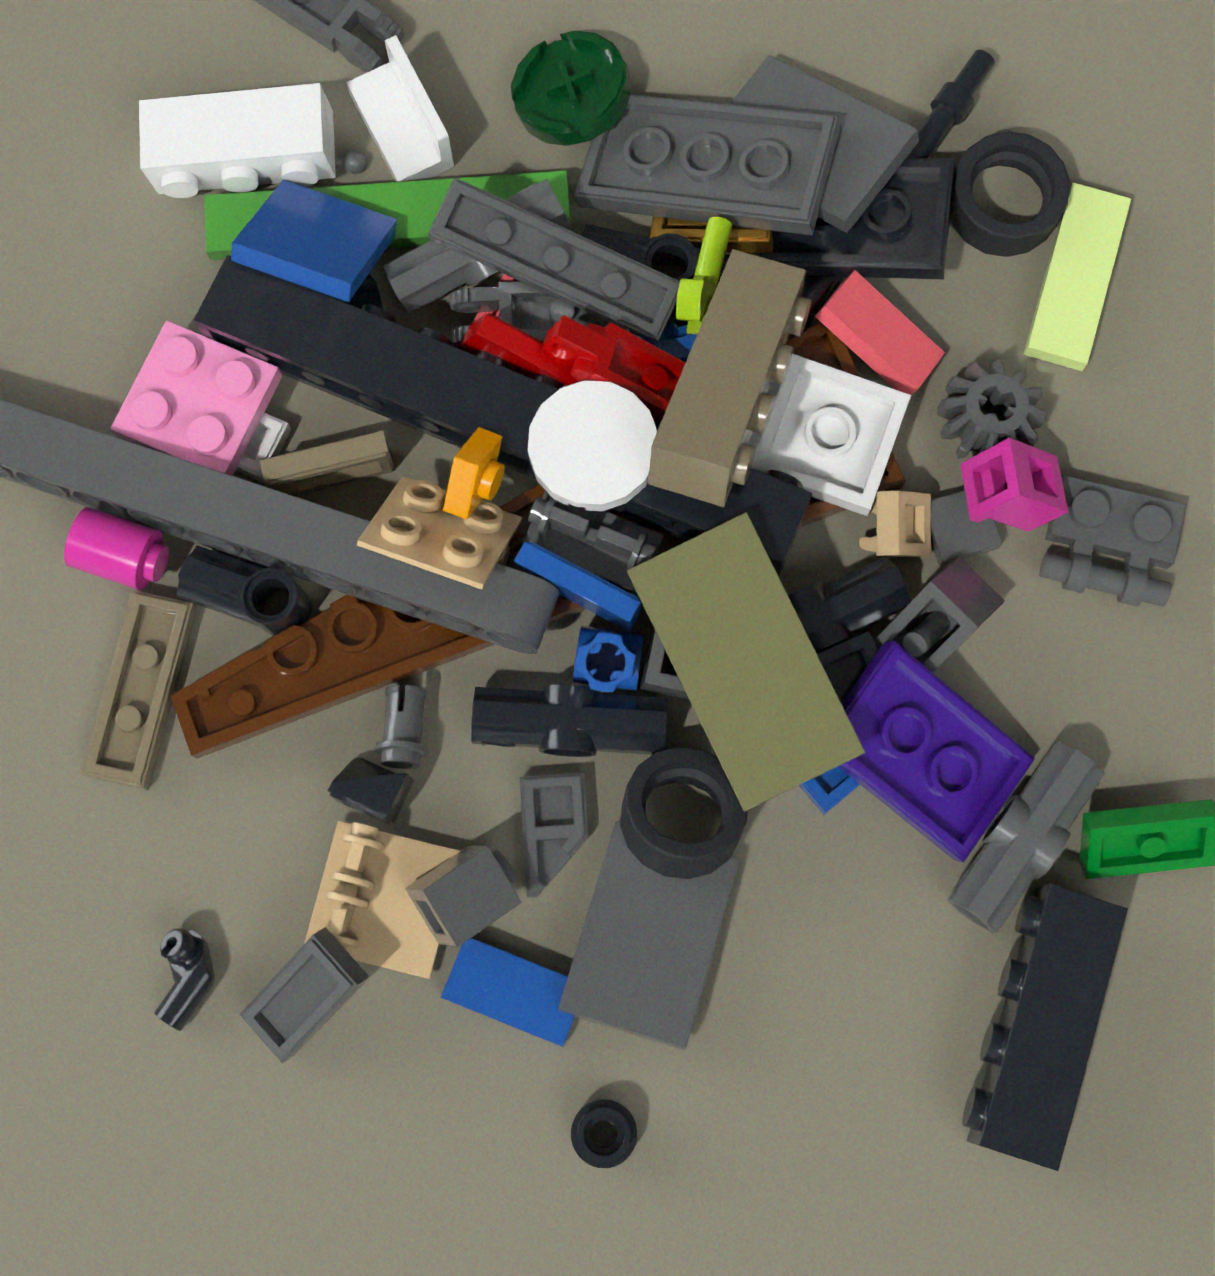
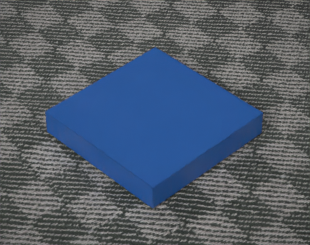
M283 179L233 240L231 261L349 302L394 239L397 219Z

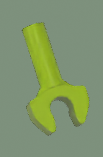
M711 217L708 219L693 279L682 278L680 280L677 292L676 319L688 321L687 334H698L718 285L732 229V223L722 217Z

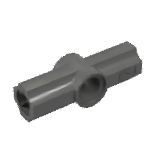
M547 179L540 183L536 182L506 200L566 229L571 227ZM432 240L383 266L394 292L407 313L428 305L464 283L469 287L498 272Z
M1060 741L1052 746L1020 795L1017 796L1015 794L1011 797L993 820L982 839L985 846L952 890V894L947 901L959 913L991 933L999 931L1033 879L1038 880L1065 847L1071 834L1067 829L1079 811L1086 805L1092 792L1100 784L1099 782L1105 774L1097 766L1096 761L1077 748L1067 746Z

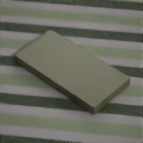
M747 512L627 570L743 811H747L865 753Z

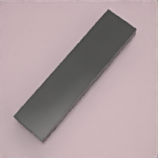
M454 177L428 232V237L432 241L609 323L611 322L624 330L629 329L631 333L655 344H658L677 303L680 281Z

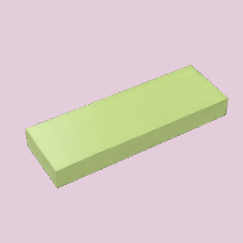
M1072 182L1069 189L1068 204L1060 217L1023 355L1083 371L1087 366L1131 198Z

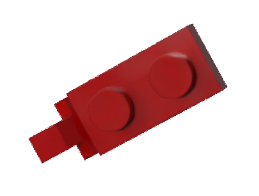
M565 315L560 317V320L547 331L541 349L542 354L562 367L572 368L571 376L579 382L584 380L611 382L633 392L650 410L655 422L662 421L685 366L684 361L611 322L606 327L589 323L588 327Z

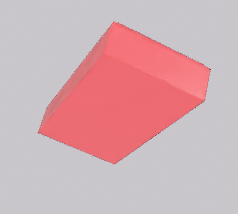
M856 270L841 283L815 315L823 325L892 388L910 395L919 389L945 354L938 345Z

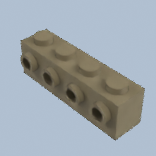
M732 249L652 443L649 485L721 507L725 506L733 482L745 485L756 451L755 446L748 445L753 431L764 434L775 401V396L767 394L772 382L783 384L794 347L786 345L789 335L792 334L800 337L808 318L811 299L801 296L806 270Z

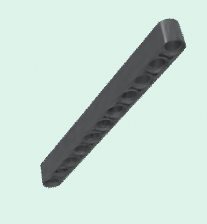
M0 399V478L151 527L163 533L267 568L280 569L291 576L517 652L537 654L560 594L555 586L541 578L496 564L481 590L357 546V540L370 521Z

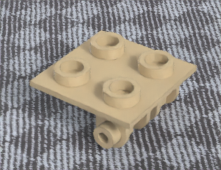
M402 476L357 540V546L482 590L496 564L506 566L511 547L507 545L521 523L522 517L503 511L493 503L481 501L467 520L443 511L446 490L441 489L437 484L430 481L414 480Z
M338 821L304 944L313 934L326 927L355 961L430 979L439 944L405 888L460 851L378 831V828L353 822V824Z

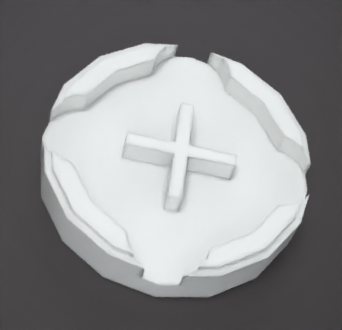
M584 380L560 388L541 404L529 427L528 455L538 483L554 500L569 506V503L575 507H585V510L604 511L626 504L646 487L649 479L651 446L657 429L650 410L633 392L611 382Z

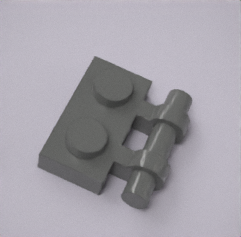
M1063 475L1062 482L1068 513L1049 522L1045 540L1069 545L1068 555L1063 557L1045 553L1040 566L1039 576L1062 582V589L1083 593L1085 588L1117 595L1119 603L1138 607L1141 602L1164 607L1170 595L1171 583L1149 578L1147 568L1148 565L1168 569L1175 563L1186 504ZM1092 551L1124 559L1122 571L1092 564Z

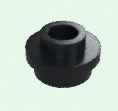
M608 1099L592 1101L582 1107L573 1120L571 1127L573 1148L585 1163L593 1167H615L623 1163L635 1148L637 1142L636 1122L630 1111L616 1101ZM607 1120L615 1125L617 1137L612 1144L600 1146L593 1141L591 1129L598 1121Z

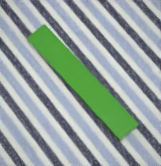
M567 171L458 178L503 200H508L510 196L536 182L540 183L547 179L570 223ZM454 178L309 189L397 219L395 237L387 248L421 246L431 241L428 237V232ZM273 191L204 195L206 253L210 260H222L227 255L231 256L233 240Z

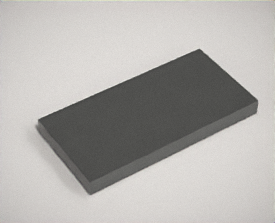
M630 94L625 111L614 125L591 140L575 192V198L579 207L705 223H708V219L711 217H722L729 220L732 226L813 236L841 130L839 115Z

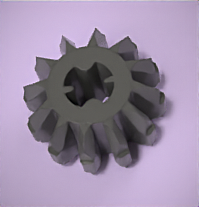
M1001 358L993 361L988 373L975 361L967 366L964 378L955 376L949 380L945 387L949 398L940 401L937 407V414L949 420L940 432L942 439L960 438L962 441L956 451L958 458L968 456L971 449L978 451L979 454L1008 438L1032 447L1035 445L1039 438L1034 429L1040 428L1044 424L1047 412L1034 406L1043 396L1042 387L1024 389L1022 386L1027 376L1026 368L1016 370L1013 376L1010 377L1005 375V366ZM984 406L988 413L993 414L983 415L980 410ZM999 411V413L1001 414L1002 418L1000 419V421L994 414L995 412Z

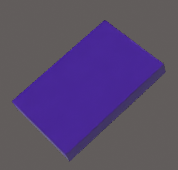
M895 641L884 642L841 703L865 753L838 767L955 861L965 862L1035 760L1031 754Z

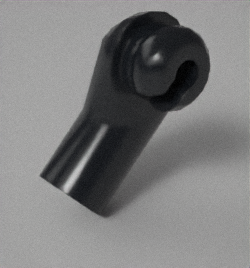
M177 928L169 931L164 936L160 946L161 956L168 958L175 984L154 1014L167 1025L182 1031L211 990L215 974L208 944L203 937L193 930L187 931L183 928Z

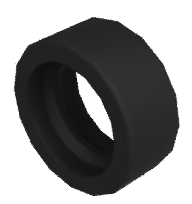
M1007 131L985 136L968 148L956 167L950 215L952 226L967 244L985 254L1010 257L1030 252L1047 240L1068 204L1070 181L1065 164L1050 145L1030 134ZM1005 166L1016 168L1029 175L1040 188L1043 197L1042 207L1037 216L1029 222L1011 224L999 222L985 214L974 201L972 195L973 183L978 174L987 168Z
M675 747L656 752L637 766L626 786L622 802L620 828L627 848L643 866L665 877L692 879L713 873L731 858L747 823L748 810L743 811L717 756L703 749ZM680 783L693 785L707 792L719 805L722 813L721 825L716 835L707 841L689 844L675 842L659 834L646 817V802L652 791L660 786Z

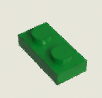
M1213 799L1083 813L1079 864L1085 878L1096 879L1215 866V803Z

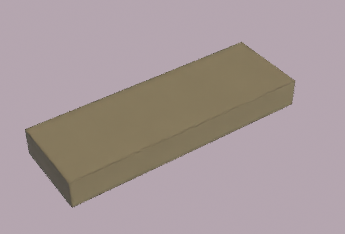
M134 590L131 591L82 767V775L140 789H149L172 704L170 696L175 693L197 612V607L193 603Z

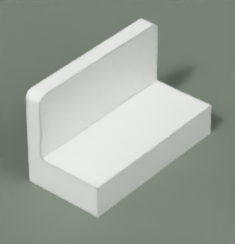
M395 35L385 40L389 63L346 83L349 94L394 181L427 180L454 167L449 136Z

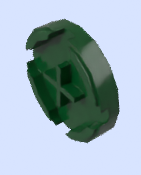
M570 31L560 34L561 40L554 41L549 45L544 40L534 46L517 65L511 83V94L515 111L528 133L545 143L570 146L591 141L609 130L625 111L631 93L629 70L614 43L597 33Z

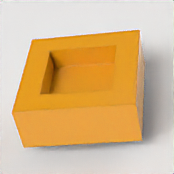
M478 427L453 459L443 511L467 520L483 499L491 501L495 497L505 470V465L497 462L503 436Z

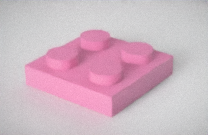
M166 320L110 430L116 437L233 476L282 378V374L279 368Z

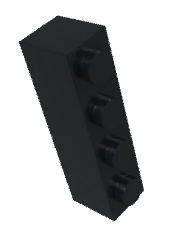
M1053 884L1038 887L1035 890L1034 896L1026 895L1024 897L1015 925V931L1023 934L1017 959L1008 958L1002 970L998 986V996L1006 998L999 1024L994 1022L989 1024L981 1046L980 1060L988 1063L981 1089L977 1087L971 1089L963 1112L962 1124L970 1128L967 1142L1059 1171L1128 908Z

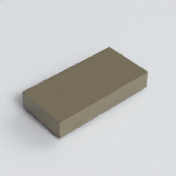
M384 431L259 460L263 480L267 487L292 496L390 473L395 469Z

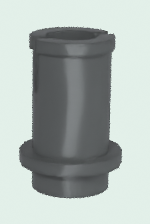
M400 685L388 686L385 692L387 699L383 741L376 743V752L381 754V765L396 769L418 768L420 757L426 756L427 746L421 744L424 700L426 699L427 691L417 686L405 685V693H400Z

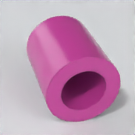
M91 507L83 508L76 516L69 530L64 549V560L68 567L136 590H143L150 581L158 582L166 569L169 559V548L163 545L161 531Z

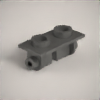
M546 490L542 498H536L528 517V521L531 524L522 542V546L524 542L529 543L531 541L602 579L637 592L627 570L656 557L664 538L663 534L607 511L585 510V507H575L569 503V506L554 500Z

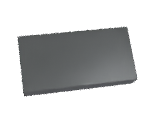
M324 927L307 940L239 1015L283 1064L312 1038L369 976L327 928Z

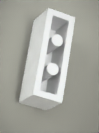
M320 83L139 100L140 169L159 195L165 194L174 198H188L195 196L198 191L223 188L231 192L243 193L255 190L258 185L281 183L283 179L306 187L317 183L319 179L336 178L333 110Z

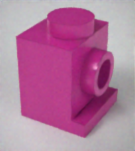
M1008 438L960 464L971 521L979 523L989 518L1029 532L1068 513L1058 457L1056 455Z

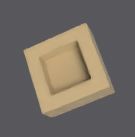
M908 491L877 492V497H875L869 514L877 515V535L859 538L861 549L877 552V556L931 557V494Z

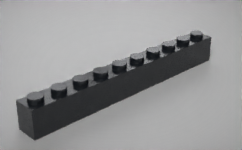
M229 255L226 256L194 318L202 335L272 364L278 367L281 374L459 448L463 447L478 427L501 435L503 437L497 462L504 464L507 468L536 479L528 455L529 427L541 404L560 388L565 387L562 383L551 377L534 374L532 378L510 370L509 364L494 354L476 351L475 355L453 347L452 341L438 331L420 327L416 332L396 324L395 318L379 307L363 304L361 309L340 301L338 298L231 261V256ZM654 421L656 429L658 431L661 422ZM751 468L745 485L733 482L724 507L647 483L646 487L626 504L610 508L609 510L684 541L695 538L747 512L779 577L807 513L812 492L802 489V483L785 472L768 470L765 474Z

